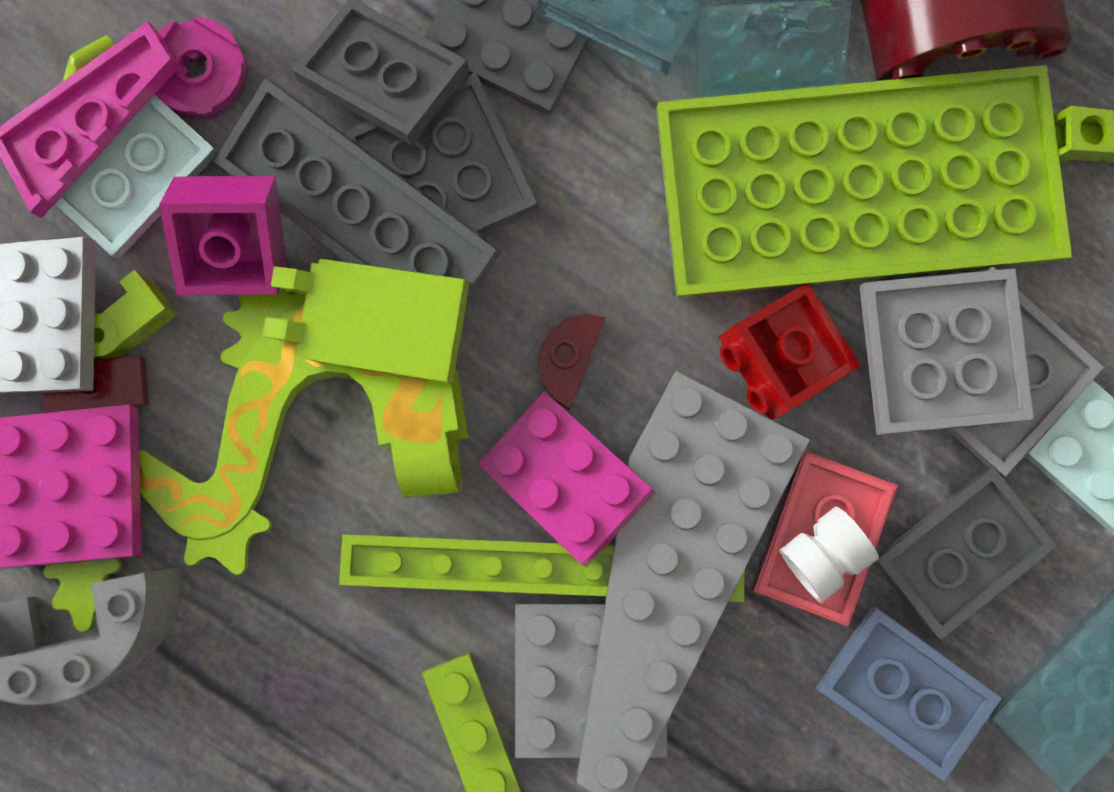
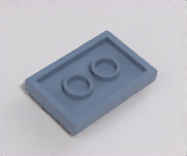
M871 606L815 687L823 695L943 782L946 781L1002 699L995 692L873 606Z

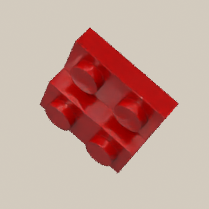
M810 284L798 287L736 323L718 336L722 343L720 347L722 361L730 370H739L749 386L746 391V397L750 406L757 413L766 414L771 420L789 412L861 366Z

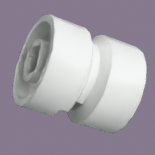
M836 506L821 517L813 526L815 536L812 537L801 533L779 550L783 560L796 578L821 604L844 587V573L857 575L879 559L876 549L861 528L846 512Z

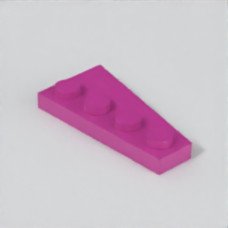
M148 21L0 126V158L32 214L42 218L180 67L158 30Z

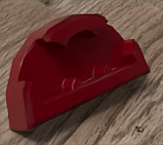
M584 314L567 318L550 331L541 346L538 366L542 384L556 402L569 410L606 317Z

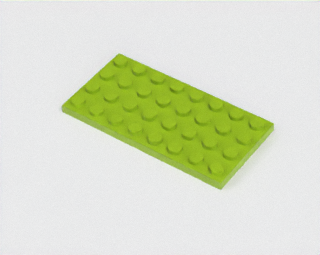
M1047 65L657 102L656 112L676 299L800 287L804 284L812 286L987 269L992 266L998 268L1060 262L1072 258Z

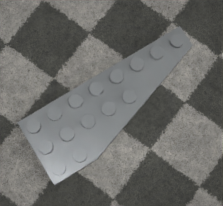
M677 371L672 376L629 457L628 467L651 487L655 493L616 536L576 784L591 792L633 791L810 441L808 438Z

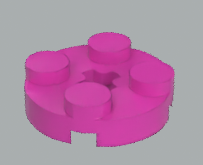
M191 17L194 21H185L180 24L176 21L169 23L158 32L180 67L155 95L172 111L180 115L199 117L204 120L213 119L222 110L229 107L241 93L246 80L248 62L230 31L214 20L204 17ZM201 57L206 58L204 66L207 70L202 76L197 75L195 78H188L190 72L185 67L186 63L189 60L198 62Z

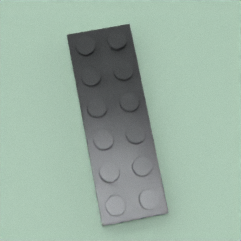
M266 78L214 159L215 163L232 176H275L280 212L345 262L465 279L470 282L467 303L502 253V250L274 81Z

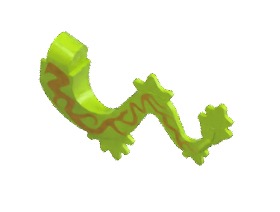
M279 289L278 295H238L241 302L240 309L237 311H227L223 315L224 323L237 331L241 339L238 343L221 353L220 359L222 362L238 368L228 400L217 467L213 476L206 482L196 483L151 453L139 449L140 494L168 526L180 535L187 537L184 562L188 566L199 565L202 560L211 557L217 559L231 573L241 575L248 568V551L251 538L258 533L268 532L272 529V521L254 508L263 493L286 413L297 394L314 381L338 377L354 380L362 385L372 403L378 444L392 452L396 478L405 499L461 493L463 481L457 441L470 439L459 373L456 368L453 384L305 360L302 359L303 354L296 353L297 343L262 337L265 317L297 322L302 321L306 294L297 293L291 295L290 292ZM120 559L46 565L43 570L44 576L47 579H58L60 581L59 589L52 599V606L56 610L65 609L69 611L77 631L88 632L92 630L96 624V612L91 584L106 581L109 574L120 572L123 567L122 561Z

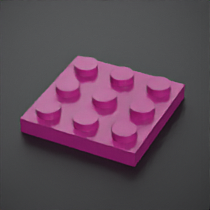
M127 404L0 418V569L142 557L138 407Z

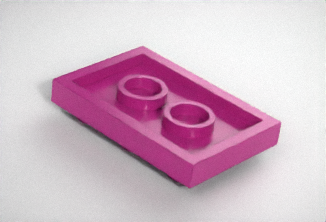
M545 391L477 463L483 471L584 567H587L655 493L651 487Z

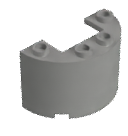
M181 567L92 583L91 588L99 634L43 645L35 596L0 603V700L24 705L57 703L118 680L140 668L156 653L157 648L175 624L182 598L183 578Z

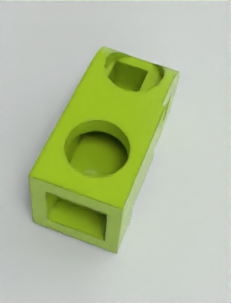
M1069 106L1054 115L1060 163H1067L1071 160L1114 163V110Z
M134 269L119 281L127 293L104 310L102 314H95L94 357L102 359L124 357L179 314L150 276Z

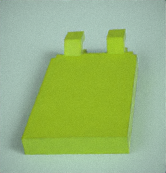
M319 259V264L311 263L310 272L274 266L271 287L280 288L287 292L306 294L301 322L265 317L262 337L297 343L296 353L303 354L302 359L453 384L470 282L459 278Z

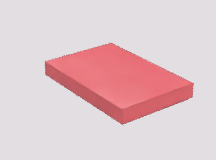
M804 451L793 472L752 591L849 627L869 567L857 575L844 573V587L821 604L796 578L783 560L779 550L801 533L812 537L815 536L813 526L835 506L841 508L855 521L876 549L898 485Z

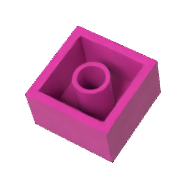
M275 176L173 177L159 206L176 294L278 295L280 288L271 287L274 266L287 268V259Z

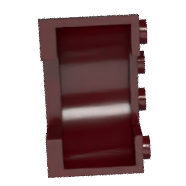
M861 0L876 80L922 77L925 70L937 56L955 54L957 59H967L983 54L987 51V48L1005 45L1007 51L1016 50L1017 57L1036 54L1037 59H1048L1065 53L1071 41L1064 0Z

